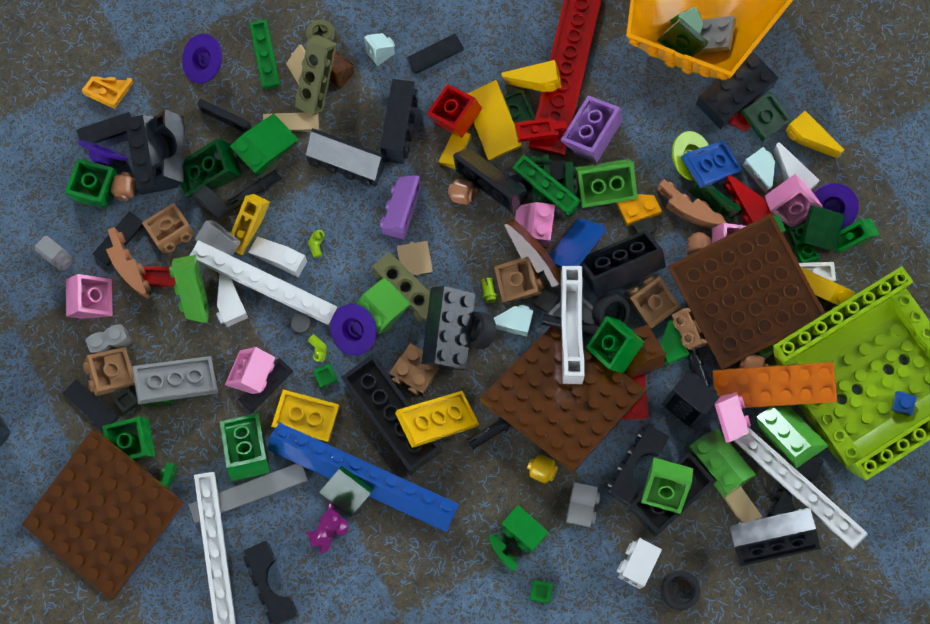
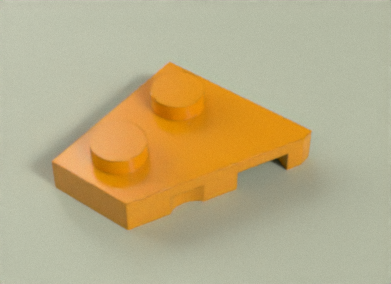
M92 76L82 89L84 95L115 109L134 82L131 78L116 80L115 77L102 78Z
M637 194L638 199L616 202L626 226L649 217L661 215L662 210L654 195Z

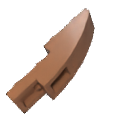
M665 179L659 184L657 191L669 200L666 208L682 219L708 229L726 223L724 217L710 209L707 202L697 198L692 203L686 194H681L672 182H667Z
M115 227L108 229L113 247L106 249L115 269L137 293L146 299L151 298L149 294L151 287L149 282L143 278V274H145L143 265L141 263L138 264L135 259H132L129 250L125 249L123 243L126 240L123 233L118 232Z

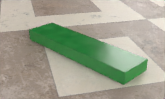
M267 19L250 22L249 26L262 89L280 87Z
M523 155L512 167L516 174L568 216L580 204L581 200L526 155Z

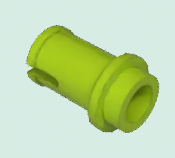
M485 278L482 279L481 284L484 294L482 299L485 300V303L495 302L497 294L494 291L493 279L487 278V282H485Z

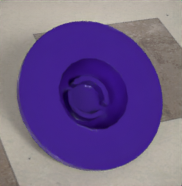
M208 34L194 36L189 40L183 51L182 65L186 76L195 83L203 84L211 81L217 75L222 63L220 44L213 36Z
M84 140L78 141L80 146L88 149V156L94 163L108 166L115 159L128 160L126 155L108 147Z
M829 183L813 192L824 209L845 214L840 231L855 221L859 211V202L856 194L849 187L840 183Z
M347 304L337 309L332 316L330 324L331 336L341 351L349 355H361L372 348L376 340L377 328L374 318L367 309L357 304Z

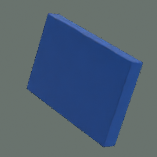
M724 140L685 153L681 157L700 188L724 180L730 175L735 176L743 171Z
M578 218L549 256L560 269H562V266H579L607 229L604 225Z

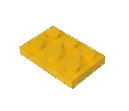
M283 389L271 427L276 428L280 422L319 441L329 443L340 405Z

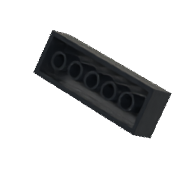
M373 354L341 376L345 386L410 475L442 453V448L436 440L413 448L411 447L395 414L397 410L411 405Z

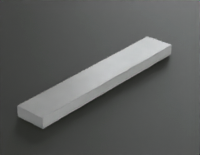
M296 463L218 493L221 514L307 482L308 478L304 467ZM198 501L188 505L194 523H199Z

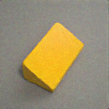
M452 133L438 163L455 170L453 155L466 148L470 140V134L465 133L463 138H460Z

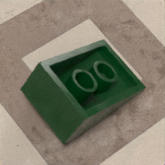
M215 139L184 159V180L181 183L185 198L193 197V194L202 185L213 190L227 185L241 176L230 143Z

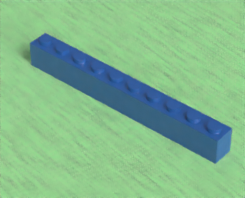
M280 422L270 436L269 451L327 478H331L342 465L373 489L369 497L445 532L448 531L459 506L458 503Z

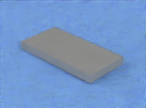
M211 356L132 366L138 404L216 394L218 392Z

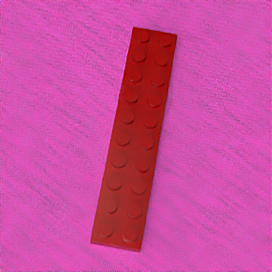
M564 0L549 60H555L558 66L561 88L552 92L546 91L541 93L535 120L552 118L556 122L566 121L568 127L573 121L601 0ZM561 133L554 138L530 141L528 149L564 157L567 146L561 142V138L565 133Z

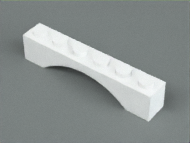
M562 266L563 384H583L585 375L582 342V266Z

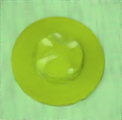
M693 131L681 133L676 137L672 146V159L677 171L684 178L696 181L681 157L685 153L708 146V143L700 134Z

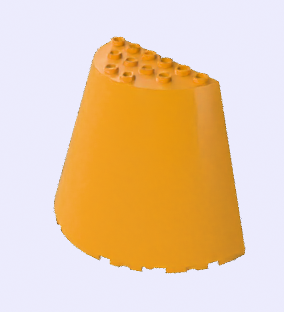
M631 0L626 36L629 44L640 48L651 57L664 61V65L674 68L677 66L682 68V72L689 75L693 72L707 78L727 80L734 75L793 0ZM693 7H696L702 20L734 16L736 18L730 51L702 53L691 57L662 46L657 40L672 26L670 22L672 18Z

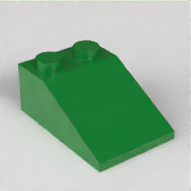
M273 113L245 132L230 147L252 172L259 177L292 148L299 139Z
M256 413L220 421L226 468L231 482L270 473L259 414Z

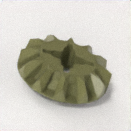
M315 20L307 27V39L318 36L319 28L325 33L323 38L330 41L335 38V29L326 20Z

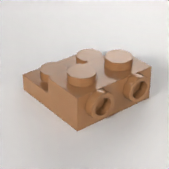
M175 203L170 204L142 222L162 254L173 252L177 245L182 242H189L195 234Z
M529 257L519 258L494 267L503 303L506 304L522 298L528 299L543 294L544 282L541 277H538V273H536Z
M651 274L642 280L643 284L641 286H634L627 291L629 295L625 297L634 312L639 314L645 325H648L650 329L680 308V305L661 276H653Z
M684 308L672 314L674 318L673 324L682 335L681 341L688 350L708 346V342L704 339L701 329L691 314L690 308Z
M410 343L389 374L395 384L399 386L404 384L409 387L407 390L416 396L418 394L423 396L440 368L421 364L423 350Z
M126 347L87 355L83 368L85 374L89 373L91 380L88 381L90 392H95V396L112 393L116 389L135 385Z

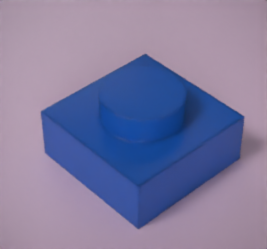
M896 391L891 411L912 416L917 396Z

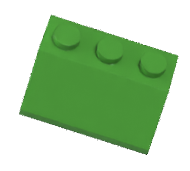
M630 159L576 167V186L582 208L638 199L634 162Z
M196 255L173 259L169 270L171 277H175V293L181 299L179 301L180 312H184L186 319L203 323L208 322L209 303Z
M789 405L771 406L757 416L758 429L796 469L828 447V444Z
M719 429L703 435L688 448L689 453L715 479L716 482L713 485L724 498L756 476L731 443H726L725 437Z

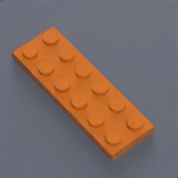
M834 361L713 370L714 389L718 392L717 395L721 397L737 392L738 397L742 396L745 408L837 402Z

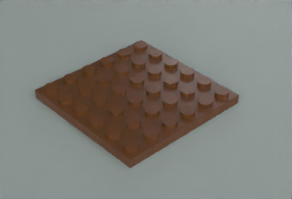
M772 213L667 266L721 370L788 337L825 314Z
M550 327L480 397V402L574 473L646 394L647 389L626 374L608 369L584 344L585 376L583 384H563L562 329Z
M92 429L22 525L105 596L113 600L185 505V502L99 431Z

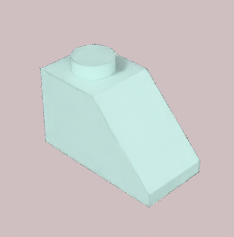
M383 33L364 37L366 53L377 66L395 54L394 42Z
M763 147L747 158L742 166L766 194L773 186L775 160L773 155Z
M524 305L508 309L494 318L496 329L527 337L533 310Z

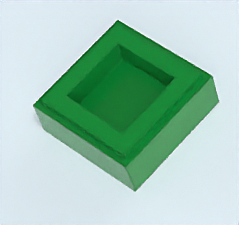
M331 363L313 370L320 389L338 382Z
M533 580L530 600L550 604L553 583Z

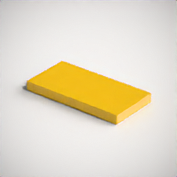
M497 80L467 93L475 97L483 108L474 120V125L489 161H493L523 147L522 142L518 143L515 124Z
M463 391L399 409L395 413L412 448L475 428L479 425Z

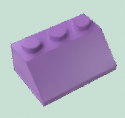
M588 95L561 138V142L581 158L597 164L623 121L620 107Z
M420 176L398 177L397 183H393L391 189L393 196L391 200L388 199L387 214L386 217H382L380 223L383 234L405 240L421 190Z

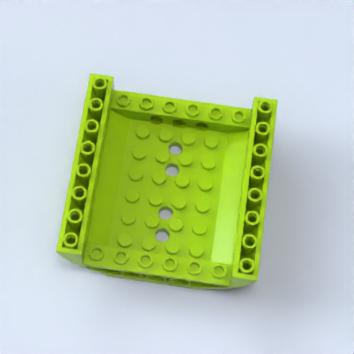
M903 266L774 345L776 365L834 361L837 395L845 397V404L840 405L837 402L797 405L817 434L828 444L827 448L830 453L854 475L864 480L875 476L930 440V321L906 289L914 281ZM900 355L907 357V365H902L899 362ZM884 365H889L892 368L893 372L891 375L884 373ZM853 385L860 386V395L852 392ZM896 391L917 396L912 416L891 411Z

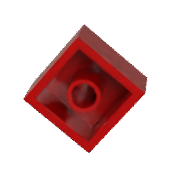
M447 84L426 114L437 126L463 138L483 108L475 97Z

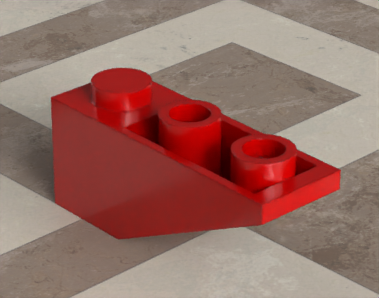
M730 175L726 178L724 182L725 191L727 194H731L733 203L740 205L742 221L745 226L772 213L764 198Z

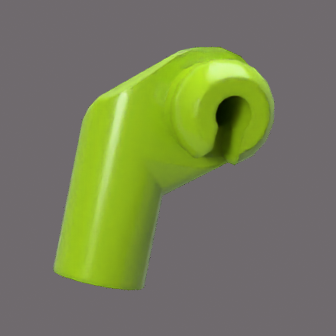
M322 230L313 232L308 241L314 259L322 256L319 248L325 237V233Z
M313 334L308 339V342L315 347L313 359L316 362H323L327 356V346Z

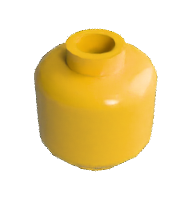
M539 454L535 459H530L527 469L530 470L529 475L531 478L547 483L553 481L558 467L553 459Z

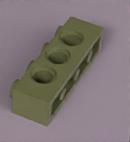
M319 35L308 39L306 42V52L302 61V72L299 77V88L295 96V107L312 116L324 109L337 46L336 43Z
M388 251L372 266L373 276L377 281L386 278L411 303L409 308L413 311L412 315L419 322L423 321L426 324L430 291ZM390 273L398 275L395 279L388 278ZM409 286L411 290L409 292H402L401 288ZM416 299H422L424 300V303L420 306H417L414 304V301Z

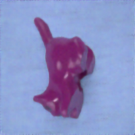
M329 501L327 511L321 516L315 531L306 532L311 546H320L319 551L322 554L329 550L332 538L335 535L344 536L348 531V522L334 510L335 504Z

